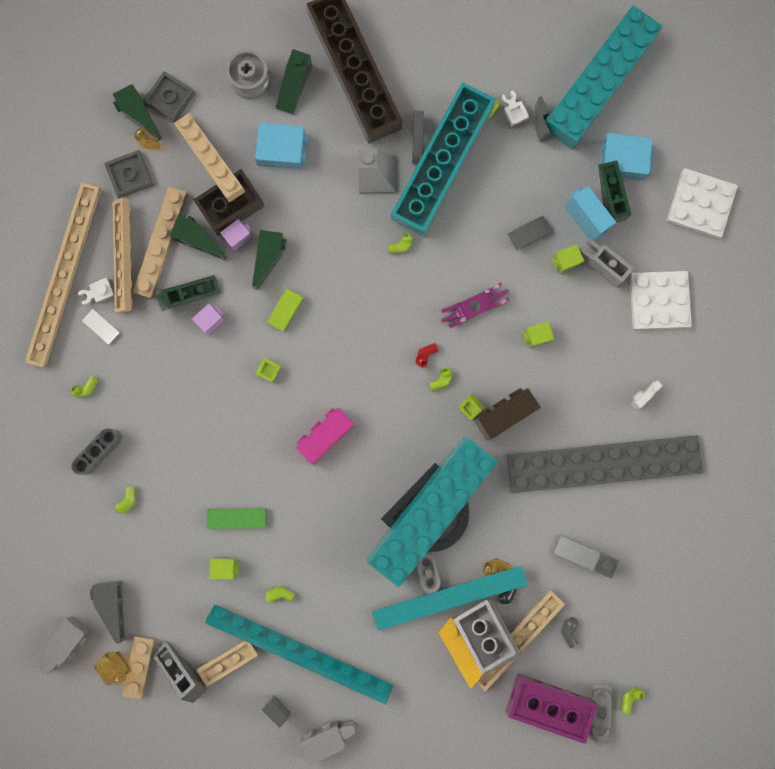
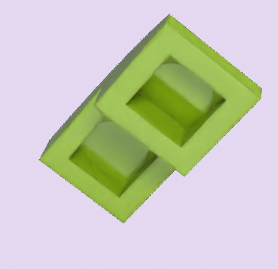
M287 288L267 323L284 332L304 297Z

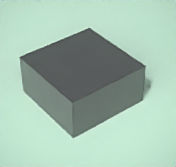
M274 695L265 703L262 709L279 728L289 719L291 713Z

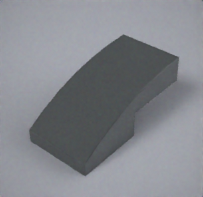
M542 96L538 97L534 110L535 129L540 142L546 140L550 133L545 122L549 111Z
M541 216L508 233V236L516 250H519L549 235L552 231L545 218Z

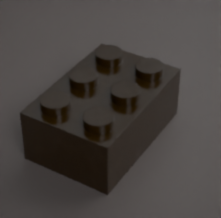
M242 169L233 175L241 184L245 193L231 202H228L217 185L193 199L217 236H220V232L237 219L241 222L265 207L261 197Z
M519 388L509 395L511 399L506 400L504 398L493 405L494 409L492 411L486 409L477 415L478 420L475 421V424L486 441L495 438L541 408L529 388L525 390Z

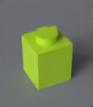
M577 244L556 252L552 260L555 270H558L560 274L581 266L584 262Z
M549 321L527 327L524 330L525 333H523L524 342L526 345H529V348L555 340Z
M211 558L209 579L233 580L236 578V575H239L240 569L237 558Z

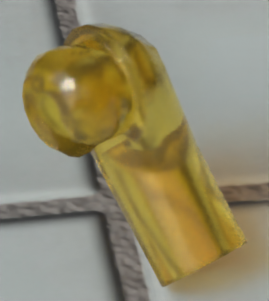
M493 559L484 564L483 573L486 576L492 575V573L498 570L505 571L511 569L512 565L500 559Z

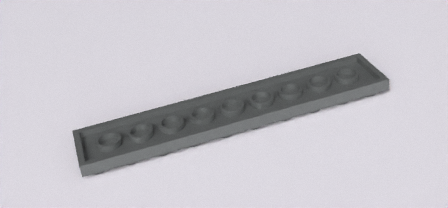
M698 435L507 455L511 493L703 473Z

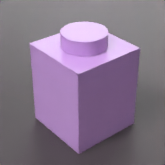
M239 219L220 232L234 252L252 239L250 235L252 230L246 222L241 223Z
M210 304L192 318L207 335L211 334L225 321L221 317L224 313L217 306L212 307Z

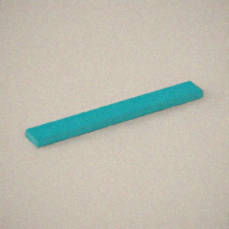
M521 565L372 611L377 631L520 588L528 585Z

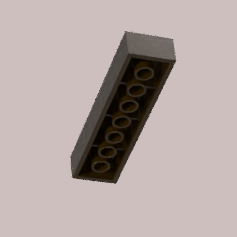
M313 0L306 3L308 16L368 144L402 130L400 114L347 1Z

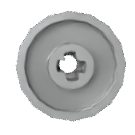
M248 49L238 51L231 56L227 62L226 72L235 94L247 100L258 99L263 96L269 89L271 81L267 63L263 56L256 51Z

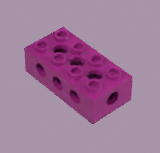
M517 673L505 712L509 718L586 744L597 703L591 698ZM536 698L534 704H528L530 699ZM550 705H555L553 710L547 711ZM573 711V715L567 718V714Z

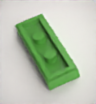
M266 508L207 509V529L266 528Z

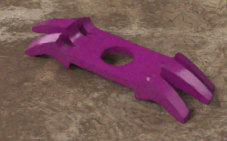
M500 282L471 298L442 309V313L455 309L457 311L441 319V321L444 323L460 317L461 319L448 325L449 328H453L479 314L510 301L507 297L493 303V301L509 291L506 289L490 296V293L502 286ZM472 301L480 303L478 311L470 309L469 304Z

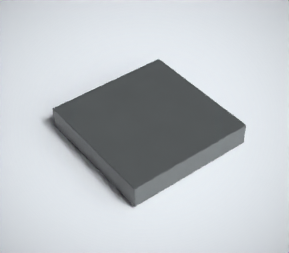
M163 71L143 102L172 122H176L196 93L193 89Z
M140 150L104 163L119 199L154 186Z

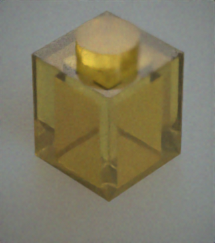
M119 651L106 653L94 666L106 686L122 683L126 679V675L131 671V668Z

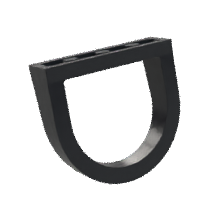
M436 463L381 518L389 528L396 522L394 517L423 488L439 468ZM468 502L460 510V520L455 531L448 538L434 543L428 552L447 549L462 537L469 521Z

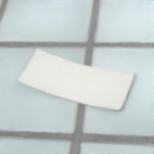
M93 309L82 320L108 345L119 334L111 324Z

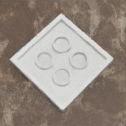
M684 168L681 172L666 222L717 239L722 238L738 185Z
M688 271L630 274L633 330L692 327Z

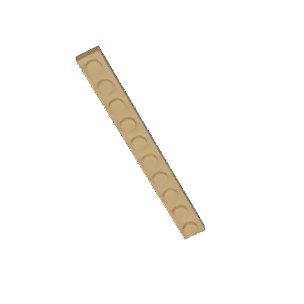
M82 182L80 184L25 363L42 368L47 366L99 199L100 187Z

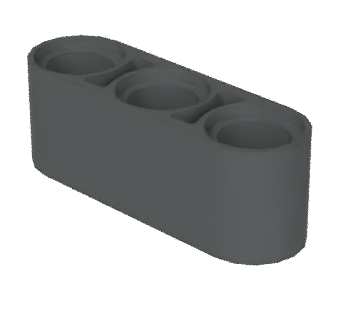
M109 428L102 430L74 459L71 466L73 472L79 475L91 474L120 444L122 439L121 433L118 430ZM110 432L114 435L112 442L107 440V435ZM96 447H99L100 454L96 457L94 455V449ZM83 461H85L87 464V467L84 471H82L80 468V464Z

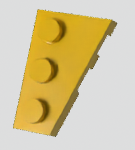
M451 617L438 633L471 689L483 674Z

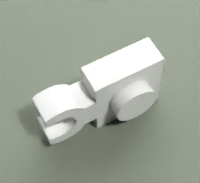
M511 91L510 97L512 99L508 100L505 95H502L501 102L507 106L504 108V113L511 127L527 121L529 115L522 101L516 103V94L514 91Z
M107 277L90 284L91 290H81L78 292V295L81 297L87 295V299L82 301V304L85 306L90 305L94 299L97 303L114 297L113 288Z
M658 380L654 381L645 391L640 390L633 396L634 401L631 405L635 409L642 408L663 385Z

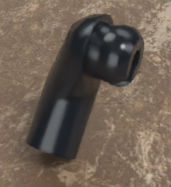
M516 589L500 594L498 597L501 604H510L516 594Z

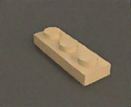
M140 635L134 636L122 696L136 699L143 698L155 638Z
M242 641L199 667L197 672L205 686L208 687L259 654L254 645Z

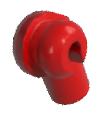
M436 343L418 350L415 360L419 367H426L429 355L438 352Z

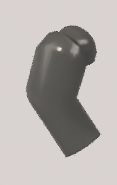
M574 617L567 619L561 630L569 648L578 645L573 635L578 626V621Z

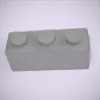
M485 600L453 619L482 674L499 668L522 655L493 601Z

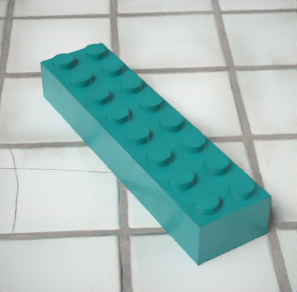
M632 5L547 118L546 125L550 131L549 134L573 150L655 40L663 25Z
M464 82L461 83L391 213L392 221L423 237L426 236L493 111L496 98Z
M463 436L366 558L368 564L399 588L495 468L498 461L471 439Z

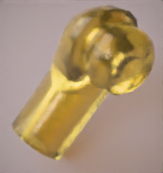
M142 128L135 131V140L141 147L160 149V140L149 139L145 133L146 131Z

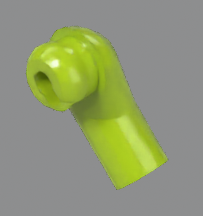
M90 376L85 385H74L71 387L70 392L77 398L89 396L99 380Z
M277 586L266 592L265 600L268 603H274L275 600L284 598L291 602L295 593L282 586Z
M634 687L624 693L621 712L631 714L632 703L637 700H643L645 697L644 691Z

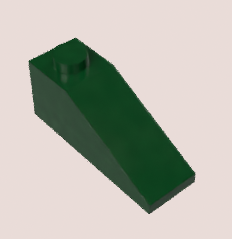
M292 49L286 65L276 109L294 115L312 66L309 54Z
M133 84L113 93L116 100L113 104L118 112L122 111L126 118L158 140L162 139Z
M618 161L599 164L598 170L603 206L616 223L626 221L632 214Z
M188 215L184 217L177 216L169 235L174 241L226 261L227 257L224 252L195 222V218Z
M260 230L252 281L254 290H259L282 257L283 250L286 251L287 239H285L283 233Z
M215 275L163 289L156 293V297L163 312L221 292Z

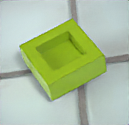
M264 357L255 374L273 383L281 366Z
M472 393L458 408L471 421L485 406Z

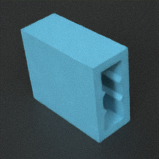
M259 123L255 154L257 166L302 169V163H306L304 145L308 144V134H305L304 127Z
M607 133L603 139L601 164L617 160L622 178L645 180L651 174L653 164L650 163L654 153L652 138Z
M589 186L583 190L580 187L568 199L569 203L565 208L588 239L596 241L616 223Z

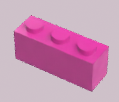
M332 408L325 415L326 419L322 423L318 421L311 428L313 432L310 435H304L297 441L298 446L296 449L311 465L315 464L354 426L352 421L339 408L336 410Z

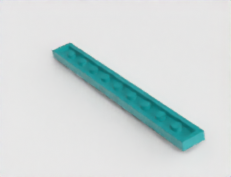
M214 604L206 618L205 623L378 702L386 705L389 700L393 684Z

